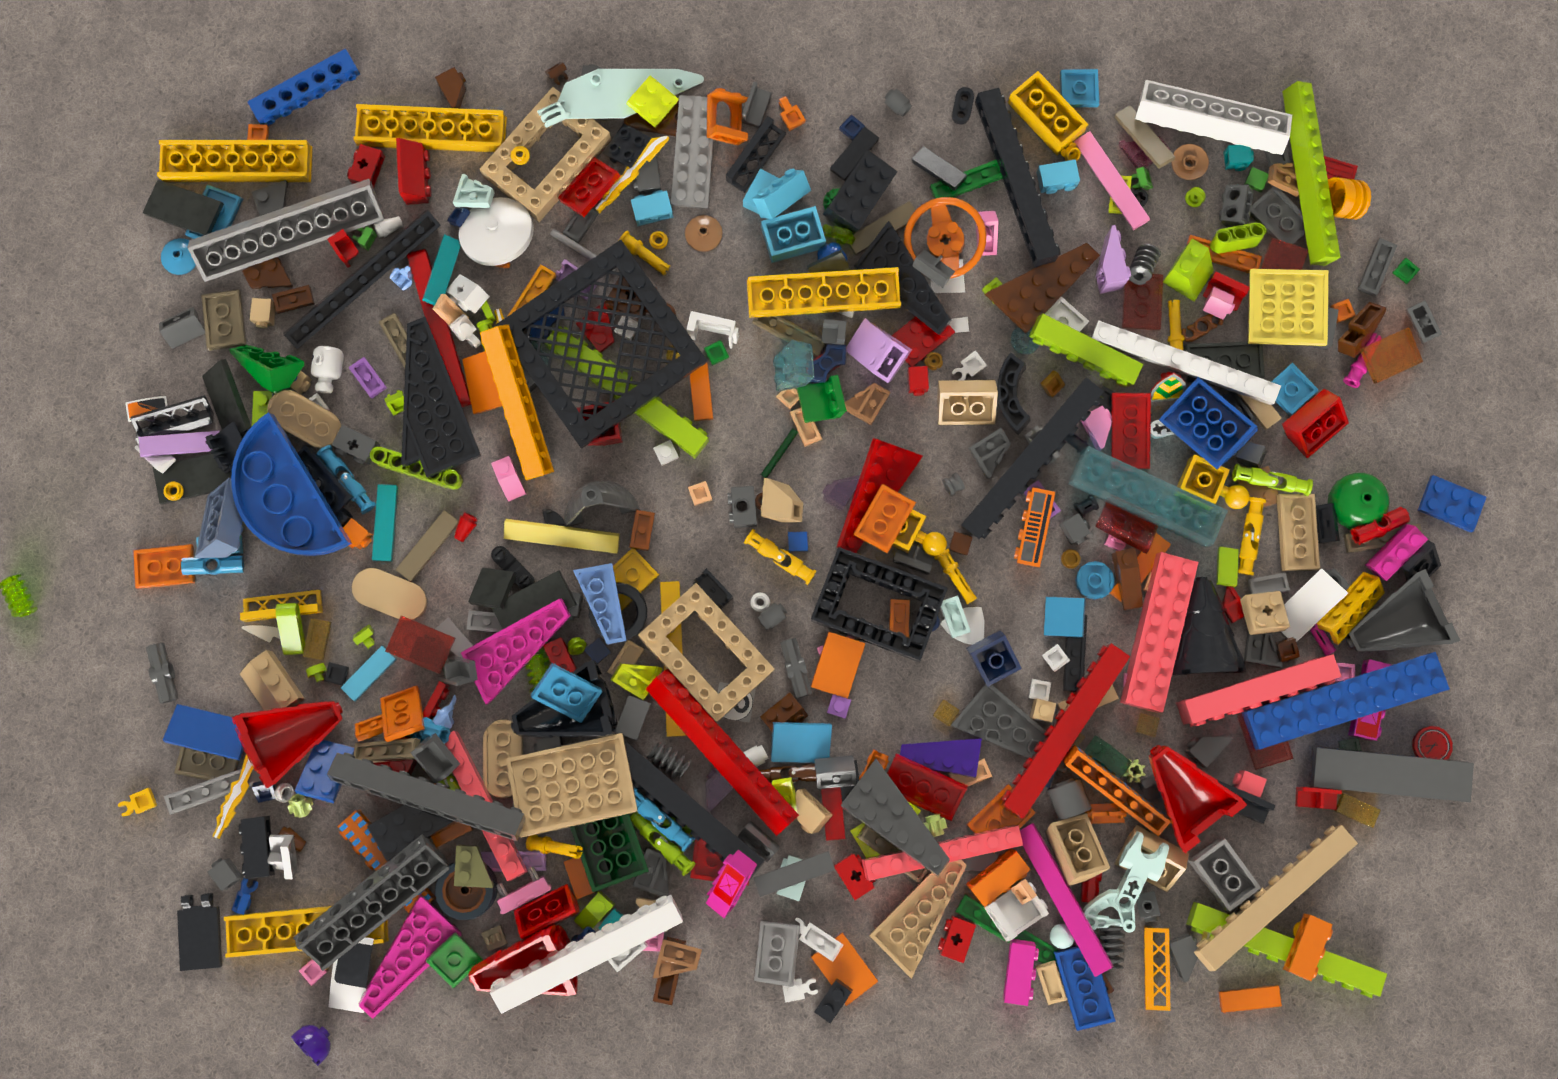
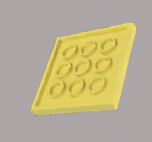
M1250 269L1248 344L1326 346L1328 342L1329 270Z

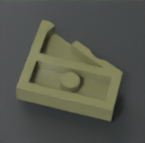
M456 845L454 886L494 887L478 846Z

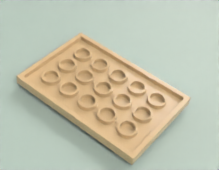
M623 733L506 759L514 807L522 810L526 818L520 833L521 838L638 812Z

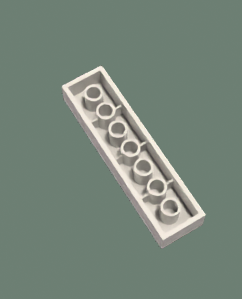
M1145 80L1135 118L1145 123L1149 122L1161 127H1170L1179 131L1194 133L1198 136H1207L1215 140L1232 142L1236 145L1240 144L1252 149L1265 150L1283 155L1289 140L1292 123L1291 114L1150 80Z

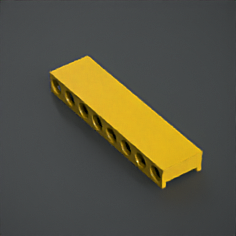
M356 104L355 136L353 137L356 146L362 144L369 147L396 148V138H402L422 143L425 149L495 152L505 141L507 117L503 110Z
M159 140L160 163L157 176L164 182H281L284 180L287 182H311L313 147L307 140Z
M899 268L748 277L749 318L900 308Z
M332 906L224 917V921H226L227 943L225 957L302 951L297 948L293 937ZM388 919L366 936V938L374 939L373 944L389 941Z

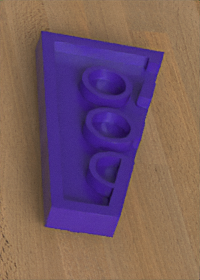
M982 738L902 744L900 755L934 771L976 778Z

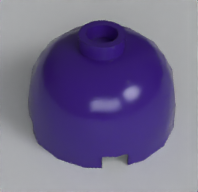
M306 1025L291 1036L297 1046L307 1056L311 1057L317 1066L329 1055L331 1043L327 1037L330 1034L323 1026L319 1029L315 1025Z

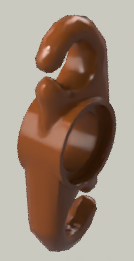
M1207 314L1197 319L1192 325L1187 326V330H1191L1193 333L1192 337L1185 335V328L1181 330L1182 335L1185 337L1184 341L1193 342L1212 329L1217 328L1218 325H1223L1224 319L1219 318L1218 325L1212 322L1211 319L1214 316L1212 314ZM1199 322L1205 323L1207 330L1204 332L1200 331L1197 328V324Z

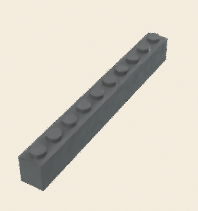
M346 752L344 754L336 753L327 773L331 781L514 841L518 840L526 820L524 813H522L523 811L518 808L511 807L509 809L497 801L490 803L479 795L472 797L466 795V792L460 789H455V791L447 789L448 787L442 783H436L435 785L429 783V780L426 778H414L405 771H399L398 773L392 771V768L389 766H377L372 761L364 758L358 760L355 759L354 755Z

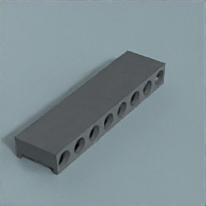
M1312 746L1313 758L1311 781H1309L1310 786L1471 802L1474 763Z
M423 834L420 835L294 936L297 948L305 952L324 971L450 869L447 858Z

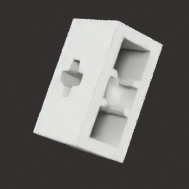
M461 274L446 290L451 296L450 299L466 312L470 310L476 313L490 297L479 285Z

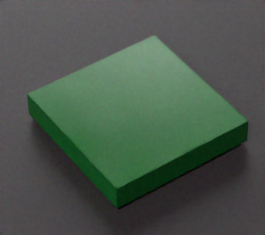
M456 931L426 958V962L452 988L469 974L474 965L483 961V958Z

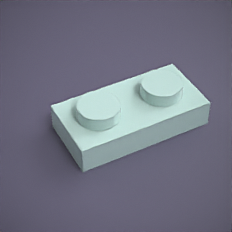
M958 595L943 600L941 610L952 639L970 633L971 630Z

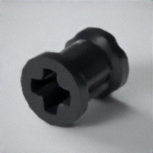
M1091 494L1082 502L1073 504L1076 512L1080 514L1082 519L1092 510L1099 509L1097 501Z

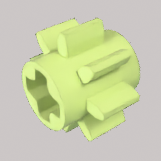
M1130 759L1126 760L1127 765L1120 767L1123 769L1121 777L1128 778V783H1131L1133 778L1138 783L1140 782V776H1146L1143 773L1145 765L1141 766L1138 764V759L1134 760L1133 764ZM1130 768H1133V770L1136 771V774H1133V772L1130 771Z
M295 794L288 801L289 805L287 808L289 813H294L295 817H305L313 810L311 797Z
M940 814L925 817L926 822L924 825L933 837L944 834L943 829L948 827L946 820L940 818Z

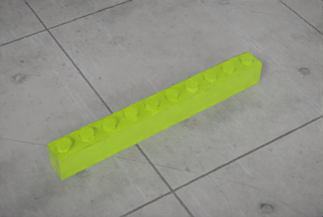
M1296 81L1282 91L1285 112L1292 115L1290 143L1310 265L1326 266L1341 258L1312 83Z
M559 326V329L568 330V328L565 327V326H564V328H561V327ZM554 331L546 340L553 341ZM558 332L556 341L566 343L567 333ZM571 334L569 344L579 345L580 338L577 340ZM583 340L580 359L616 365L611 360L605 361L602 358L603 355L598 350L594 349L592 351L587 347L588 344ZM544 343L545 346L549 350H551L552 344ZM555 345L554 353L563 356L565 346ZM568 347L567 357L577 358L578 349ZM566 360L569 365L575 368V361ZM579 362L578 371L587 373L589 364ZM592 364L591 374L601 375L602 366ZM605 367L604 376L614 378L616 368ZM618 371L617 378L627 380L628 373ZM590 377L589 380L599 386L600 379ZM603 380L601 389L611 391L613 381ZM616 382L615 392L625 393L626 383ZM630 384L628 392L637 385ZM614 395L613 398H615V399L617 400V399L620 398L621 396ZM659 396L634 412L694 459L709 442L708 434L703 429L693 427L691 420L685 416L681 418L677 415L678 411L671 405L667 407L661 403L663 400Z
M1193 902L1186 925L1192 927L1191 931L1203 934V931L1210 933L1211 937L1212 930L1219 925L1222 927L1227 923L1225 919L1229 914ZM1263 928L1244 946L1248 948L1247 952L1259 956L1261 952L1267 955L1266 959L1277 963L1278 960L1286 962L1294 939ZM1325 951L1323 958L1319 960L1317 965V974L1322 975V980L1332 984L1335 981L1341 982V987L1351 991L1357 988L1361 990L1360 994L1370 998L1373 995L1381 996L1387 973Z

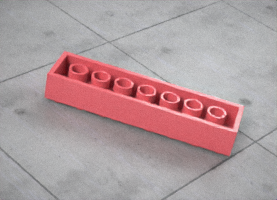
M1163 552L1156 554L1120 703L1156 713L1164 711L1198 562Z
M1334 654L1191 697L1176 702L1183 725L1189 724L1190 727L1206 724V719L1208 721H1215L1225 718V713L1227 715L1244 712L1243 708L1246 710L1262 706L1261 702L1263 704L1281 700L1280 696L1282 698L1298 695L1299 691H1310L1317 689L1319 686L1336 683L1335 679L1342 676Z

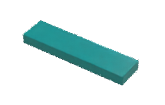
M445 234L443 235L422 301L435 306L440 295L446 293L461 246L459 240Z
M378 484L373 561L393 562L398 497L397 485Z

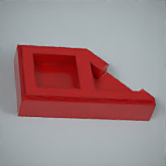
M1226 586L1222 604L1230 622L1234 623L1245 616L1241 599L1234 587Z

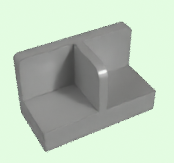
M270 835L271 853L267 859L268 864H273V869L284 870L285 879H293L298 868L294 835Z

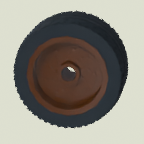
M455 862L449 864L450 869L437 879L435 887L436 900L443 912L458 920H471L484 914L493 905L498 891L497 878L490 866L486 864L494 887H468L469 892L467 893L464 887L454 886Z

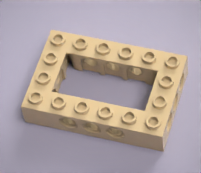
M554 87L549 90L480 168L482 176L510 199L521 203L538 222L559 201L558 197L594 157L596 158L611 142L610 132L594 119H565L562 121L563 125L575 131L580 139L535 190L515 175L512 170L515 169L516 164L511 159V151L517 146H524L529 150L536 141L539 142L541 135L548 128L552 127H545V123L542 122L541 116H539L537 111L558 101L561 93ZM522 152L517 154V157L523 156Z
M697 583L638 634L640 640L672 672L716 723L775 670ZM694 611L698 613L700 620H704L713 630V634L717 635L725 643L726 648L730 649L737 656L740 664L747 667L719 694L666 637L669 633L674 632V629L682 621L687 620Z

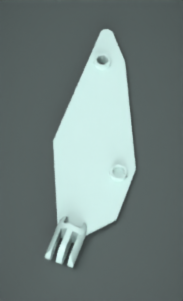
M596 69L565 83L558 101L537 112L541 116L542 122L545 123L546 128L565 119L626 118L637 113L626 104L627 101L650 75L674 95L703 83L704 77L680 69Z

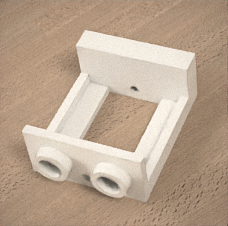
M691 311L687 333L692 340H696L698 329L728 335L729 348L731 349L733 343L737 344L739 328L736 327V321Z

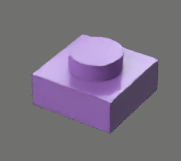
M833 694L827 713L846 719L851 700Z

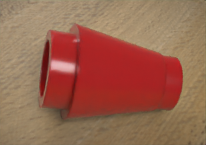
M464 512L463 516L460 515L454 538L464 542L477 526L476 522L478 519Z

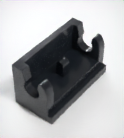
M707 568L694 580L693 584L697 583L720 609L733 599L728 590Z

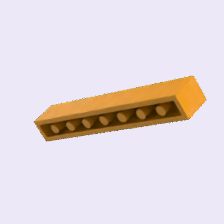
M509 324L480 332L481 342L485 348L487 361L493 374V380L496 383L499 399L504 409V415L510 428V435L513 438L516 454L519 457L525 479L529 480L554 472Z

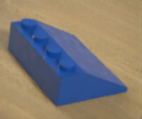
M1199 377L1159 419L1161 423L1215 469H1219L1258 431L1256 424Z

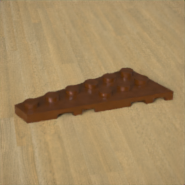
M1085 243L1059 256L1055 262L1039 266L988 291L985 295L1026 334L1034 326L1037 317L1045 314L1093 264L1100 254L1088 243Z

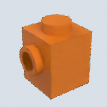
M353 518L343 527L352 542L349 545L352 549L354 547L358 549L365 548L372 541L371 537L373 534Z

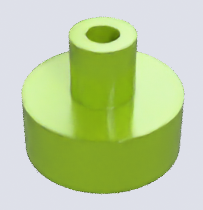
M1199 187L1191 188L1185 195L1186 203L1191 207H1199L1206 198L1205 192Z
M324 663L309 667L305 671L308 678L315 677L318 683L324 680L322 673L326 672L327 669Z

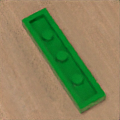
M997 160L963 172L967 175V179L956 191L940 181L931 184L930 190L934 199L940 197L954 198L1002 179V174L998 169Z

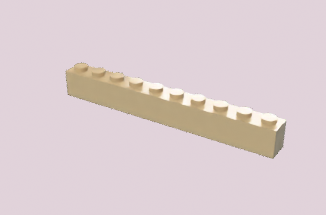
M1332 825L1324 831L1325 836L1322 839H1315L1310 844L1311 848L1308 851L1304 850L1296 856L1298 859L1296 862L1287 864L1282 869L1283 873L1280 876L1275 875L1268 881L1269 886L1265 889L1262 887L1255 892V898L1252 901L1247 900L1244 902L1237 914L1232 913L1225 919L1227 922L1222 927L1220 925L1212 930V936L1208 940L1204 938L1196 945L1198 948L1194 953L1209 971H1216L1358 844L1342 825L1337 827Z

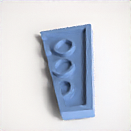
M613 564L573 570L606 643L612 644L627 641Z

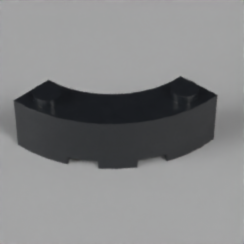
M1010 352L999 372L997 385L998 401L1007 424L1019 435L1031 421L1030 416L1023 410L1017 397L1018 383L1023 372L1026 370V365Z

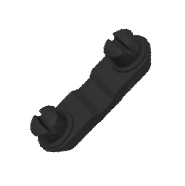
M497 546L492 550L491 557L502 570L514 572L517 575L514 582L521 589L535 583L534 577L505 547Z

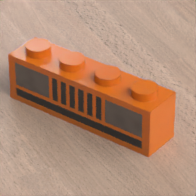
M1032 487V491L1027 493L1026 502L1029 503L1028 510H1024L1022 521H1025L1024 529L1020 528L1018 540H1021L1020 548L1016 547L1014 558L1018 559L1017 563L1040 568L1055 497L1054 491Z

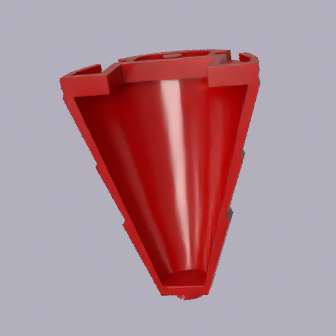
M335 701L303 703L293 707L240 713L232 717V722L237 726L235 728L236 733L251 765L260 775L259 779L267 789L275 785L316 744H319L343 719L341 716L343 710L340 704L335 703Z
M1157 745L1150 750L1149 760L1157 788L1162 794L1177 843L1184 853H1187L1201 842L1197 836L1222 816L1233 817L1247 806L1240 796L1220 784L1218 780L1197 768L1195 763L1168 746Z
M556 924L551 925L516 942L505 950L497 951L474 965L471 971H469V980L473 983L476 991L490 992L491 985L495 980L499 978L504 979L510 976L513 971L524 969L531 962L538 959L542 960L555 950L560 951L564 949L571 941L563 927ZM578 976L542 994L576 995Z

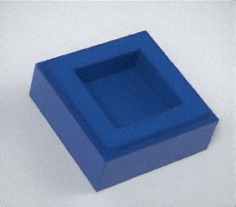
M788 532L789 552L808 551L807 532Z

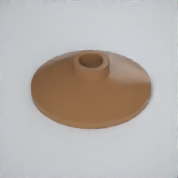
M1185 144L1177 148L1173 153L1175 159L1171 162L1172 168L1182 179L1196 180L1202 177L1208 169V156L1197 145ZM1185 162H1190L1191 167H1188Z
M701 215L693 218L687 224L685 237L693 249L702 252L710 251L720 243L722 228L713 217ZM706 229L707 232L705 234L700 233V230Z

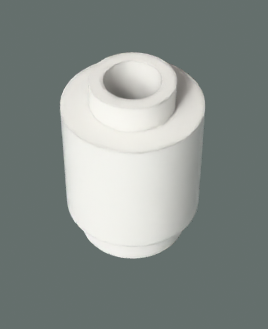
M756 745L743 752L756 767L764 764L765 760L769 759L762 745L758 747Z

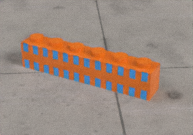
M1075 744L1063 758V762L1068 768L1158 837L1170 824L1171 821L1164 812Z
M355 810L337 826L341 830L339 833L345 840H350L353 844V850L358 855H363L366 859V865L371 870L375 869L377 871L387 861L367 828L372 823L361 810ZM428 887L403 906L408 913L420 894L430 903L436 899V896Z

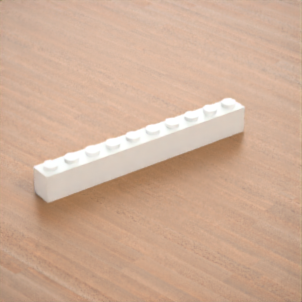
M1102 321L1096 323L1091 337L1120 352L1196 379L1199 377L1204 382L1268 405L1275 403L1281 385Z
M672 895L662 896L655 903L649 906L644 905L637 912L631 915L626 914L613 924H606L596 933H588L582 940L570 942L564 949L560 951L555 950L549 953L546 958L535 960L528 967L517 969L504 979L499 978L495 980L491 985L490 995L502 1014L682 923V914Z

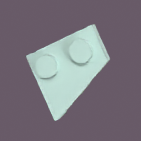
M462 174L453 204L455 207L490 208L494 191L491 187L482 185L477 180L473 181L467 175Z

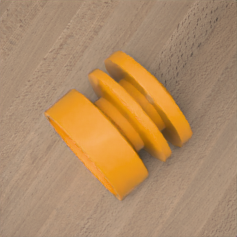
M1337 177L1328 179L1334 217L1354 220L1361 218L1367 212L1371 202V190L1368 184L1362 180Z

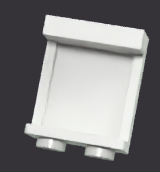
M1029 882V885L1032 887V889H1033L1034 892L1036 893V892H1037V891H1036V888L1034 887V885H1033L1031 882ZM1009 890L997 898L995 902L984 907L1006 942L1014 939L1019 933L1049 914L1046 903L1039 899L1038 896L1022 905L1012 890Z

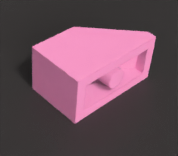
M978 212L984 221L987 233L986 246L982 256L997 255L998 218L996 212ZM976 224V237H977V247H978V243H979V231H978V227H977V224Z
M1103 405L1091 411V414L1084 422L1080 420L1097 452L1105 447L1112 423V416Z
M509 456L491 463L508 502L526 495L513 460Z

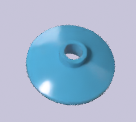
M178 238L171 240L164 246L161 252V262L168 272L175 275H183L195 268L196 264L188 250L189 240ZM177 252H180L179 257H175Z

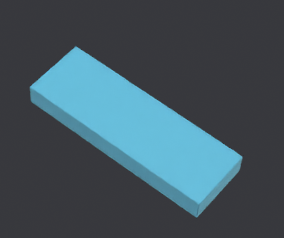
M381 646L346 681L341 689L356 702L397 659L384 646Z

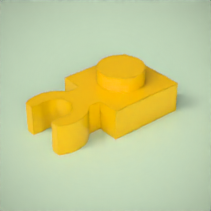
M146 788L130 795V802L122 801L118 804V807L127 806V811L122 813V816H129L134 810L136 814H140L157 806L151 788Z

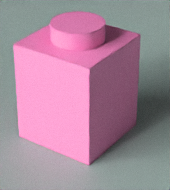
M1213 287L1205 301L1203 311L1223 320L1226 314L1230 315L1235 307V304H1233L1234 296Z

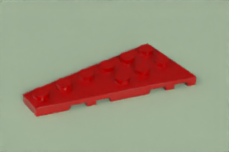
M872 439L837 548L840 547L857 553L864 540L855 536L854 533L881 485L883 484L899 492L923 455L879 439Z

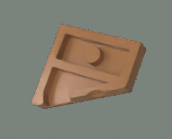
M1279 163L1270 166L1268 183L1298 197L1299 192L1293 163H1286L1284 165Z
M663 939L653 978L697 970L702 949Z

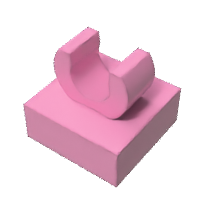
M1112 527L1104 545L1116 551L1124 550L1130 534Z
M664 932L645 941L649 946L643 951L660 952Z

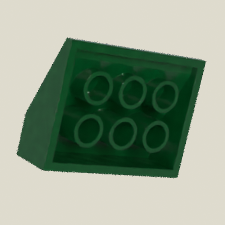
M629 814L570 827L576 846L583 848L582 851H578L583 852L580 858L592 892L649 872Z

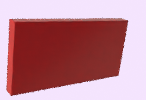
M1111 393V469H1150L1151 393Z
M895 754L887 771L889 777L908 802L934 814H940L941 817L952 821L968 788L967 785L899 754Z

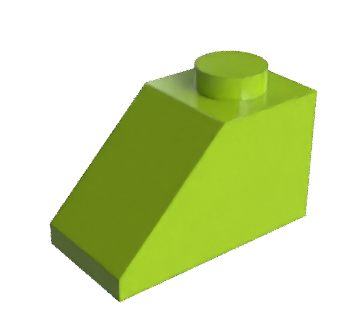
M600 891L574 921L582 929L586 927L593 929L615 903Z

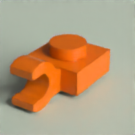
M786 96L779 99V105L784 111L780 116L789 131L806 122L797 105L792 107Z

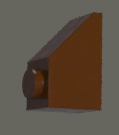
M455 67L439 74L435 79L451 108L460 109L466 92L464 85L466 79L462 72L458 73Z

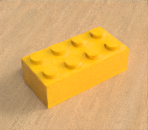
M1039 71L1013 91L1007 102L1057 156L1071 142L1079 138L1088 126V123Z

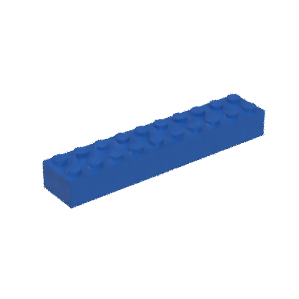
M1432 652L1242 712L1253 746L1255 750L1437 694L1450 688L1437 654Z

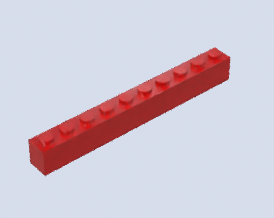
M1112 643L1107 646L1103 645L1098 651L1097 655L1099 658L1096 662L1092 661L1088 666L1087 671L1089 673L1085 678L1082 677L1076 685L1078 687L1075 694L1071 693L1066 700L1067 706L1064 710H1059L1055 716L1057 721L1053 726L1050 725L1044 733L1046 737L1043 742L1039 741L1033 750L1035 751L1032 758L1029 757L1023 764L1024 771L1021 775L1018 773L1012 781L1014 786L1010 791L1006 790L1003 794L1001 806L1018 818L1023 819L1131 657Z
M669 669L659 674L646 688L648 693L776 836L799 816Z

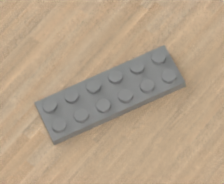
M679 95L671 206L708 209L714 139L707 138V97Z

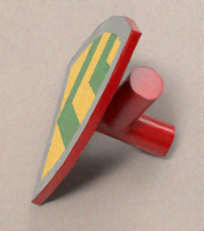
M1174 372L1162 373L1160 375L1161 380L1150 391L1151 402L1177 400L1187 390L1185 381Z

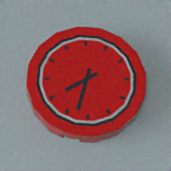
M1427 726L1421 728L1414 736L1412 749L1417 757L1447 760L1453 751V742L1450 735L1444 729L1437 726Z

